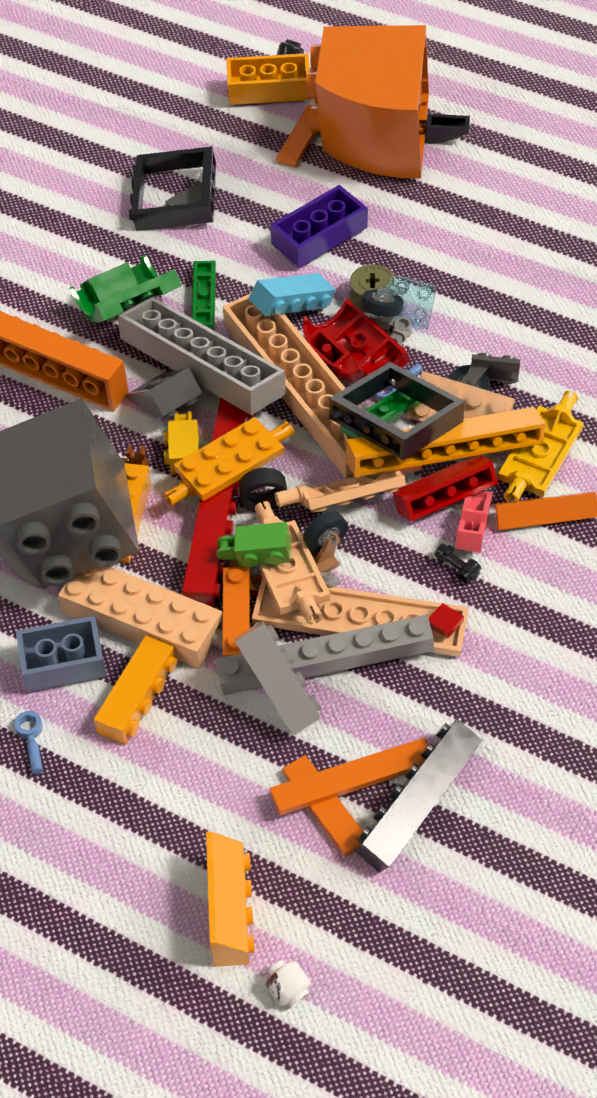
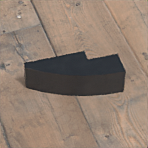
M428 113L427 120H419V123H426V126H422V128H426V131L419 134H425V143L430 144L443 143L459 138L469 133L470 116Z

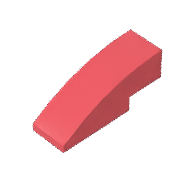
M480 491L465 498L457 530L455 549L481 553L493 492Z

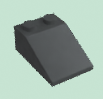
M187 367L163 372L125 395L127 399L153 417H164L166 419L176 414V408L181 405L187 407L196 402V396L202 394V391L190 368Z

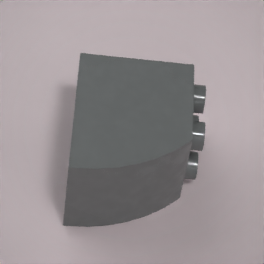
M83 399L0 431V557L16 574L24 580L44 589L49 586L64 585L70 582L73 577L99 567L114 566L122 558L139 552L124 462Z

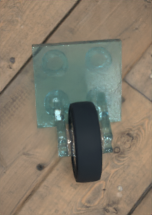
M392 274L389 285L367 290L363 293L361 307L373 314L374 317L379 316L381 319L396 316V319L403 316L408 317L412 322V326L428 330L437 285Z

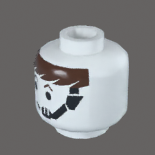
M281 960L268 970L270 976L266 981V987L279 1005H289L292 1008L310 994L308 989L311 982L297 962L291 961L285 964Z

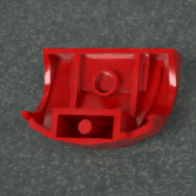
M348 298L343 302L334 317L323 324L313 325L306 316L303 317L304 324L302 328L306 341L337 377L357 382L389 362L401 368L410 362L407 351Z

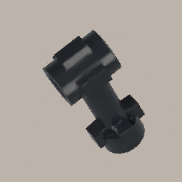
M444 543L439 545L434 553L437 561L441 564L448 562L459 571L456 575L463 583L468 584L480 575L482 568L476 560L469 559L467 562H464L453 554L454 548L451 545L447 546Z

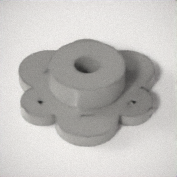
M330 572L320 573L326 586L335 587L341 584V580L335 574Z

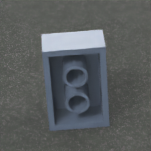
M95 616L16 631L21 673L27 692L107 677Z

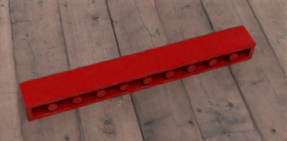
M220 397L212 441L254 418V414L250 415ZM239 481L205 501L200 499L182 594L213 608L216 606L217 598L222 596L220 578L223 576V567H226V562L219 559L216 555L219 549L217 540L222 536L233 535L234 522L231 521V518L236 516L237 513L235 496H240Z

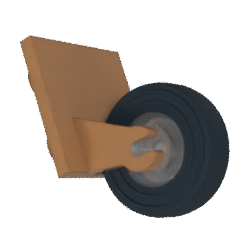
M336 511L326 512L318 516L301 533L320 573L328 572L339 566L334 553L336 546L342 541L348 531V524L344 517Z

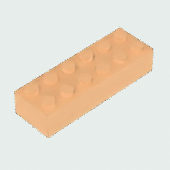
M99 567L75 576L70 582L65 584L58 594L62 613L77 619L95 616L98 628L137 644H141L147 635L173 645L176 658L179 661L200 669L212 649L211 640L216 630L220 629L223 631L222 611L112 567Z

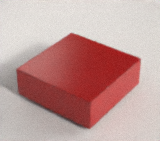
M444 603L428 618L430 627L447 639L464 622L462 614Z

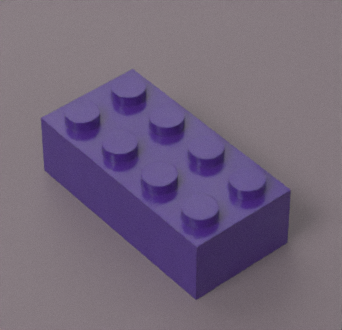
M338 185L270 224L271 244L300 268L368 228V208L341 185Z

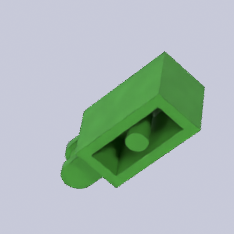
M287 522L235 527V535L222 536L217 540V545L219 546L216 554L217 557L221 560L237 559L239 567H254L268 564L278 565L291 562V535Z

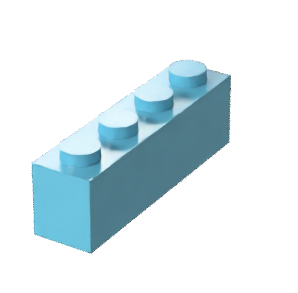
M319 273L257 280L248 300L265 316L327 308L332 302L336 289Z

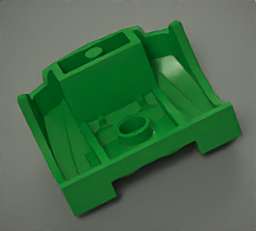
M143 255L140 257L141 263L132 268L126 262L89 278L80 284L81 290L76 291L74 286L69 287L84 315L90 321L99 323L123 313L124 309L152 296L167 294L181 287L182 284L175 269L158 276L148 257Z

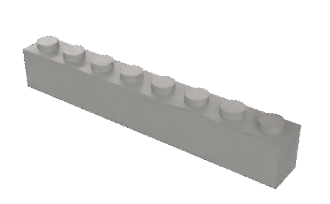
M426 614L279 645L278 647L280 650L286 648L293 660V663L289 665L294 673L300 671L304 678L431 652L434 651V638L428 615ZM242 653L215 659L223 695L263 687Z

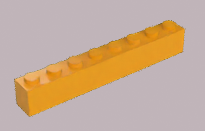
M535 407L467 418L461 424L404 461L363 437L346 440V462L354 477L538 445L544 442L546 423Z

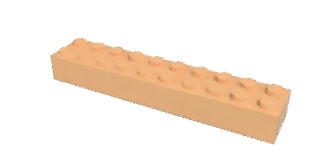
M250 294L224 305V326L240 346L285 370V395L281 398L345 478L352 476L353 473L346 462V440L351 438L341 432L340 424L329 419V398L344 390L345 387L285 314L265 316L248 300Z

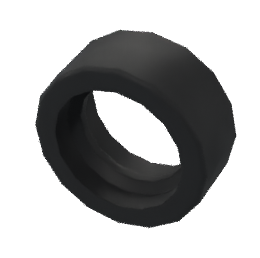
M264 467L251 470L242 476L239 481L241 503L251 511H255V506L258 503H261L263 508L266 509L263 504L265 501L270 503L272 510L278 508L275 493L287 490L285 476L274 468ZM260 487H274V489L264 493L252 492Z

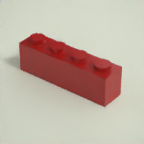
M477 455L400 487L398 491L392 492L398 514L412 522L498 484L493 461L482 455Z

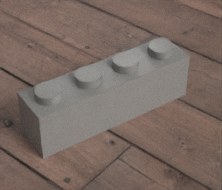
M262 621L237 636L235 642L289 731L294 735L319 720L321 717L318 711L322 707L314 694L310 697L304 689L308 684L300 671L294 673L289 664L293 663V660L286 648L280 650L275 641L279 637L272 625L270 624L266 627Z

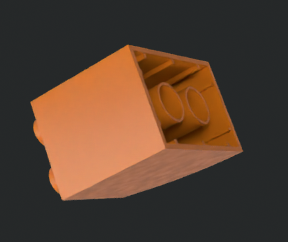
M426 25L324 26L321 44H312L310 50L311 70L317 72H307L306 74L307 99H314L315 104L318 105L311 106L310 130L311 132H321L323 151L336 160L365 172L389 177L421 179L425 134L419 133L426 131V128H422V126H426V123H419V120H427L429 102Z

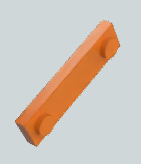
M223 567V657L242 653L235 642V638L250 629L249 567Z

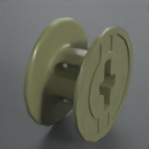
M374 264L364 265L356 269L350 277L352 288L350 293L351 302L361 311L367 312L361 307L363 293L373 289L394 293V274L388 268Z

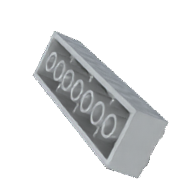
M154 297L118 315L120 339L173 370L189 367L198 385L250 415L285 395V370Z

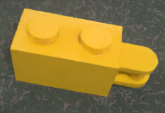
M188 411V414H179L178 412L174 414L175 421H168V431H164V444L169 448V450H164L165 465H170L171 474H177L174 470L176 462L199 450L197 419L192 420V411Z

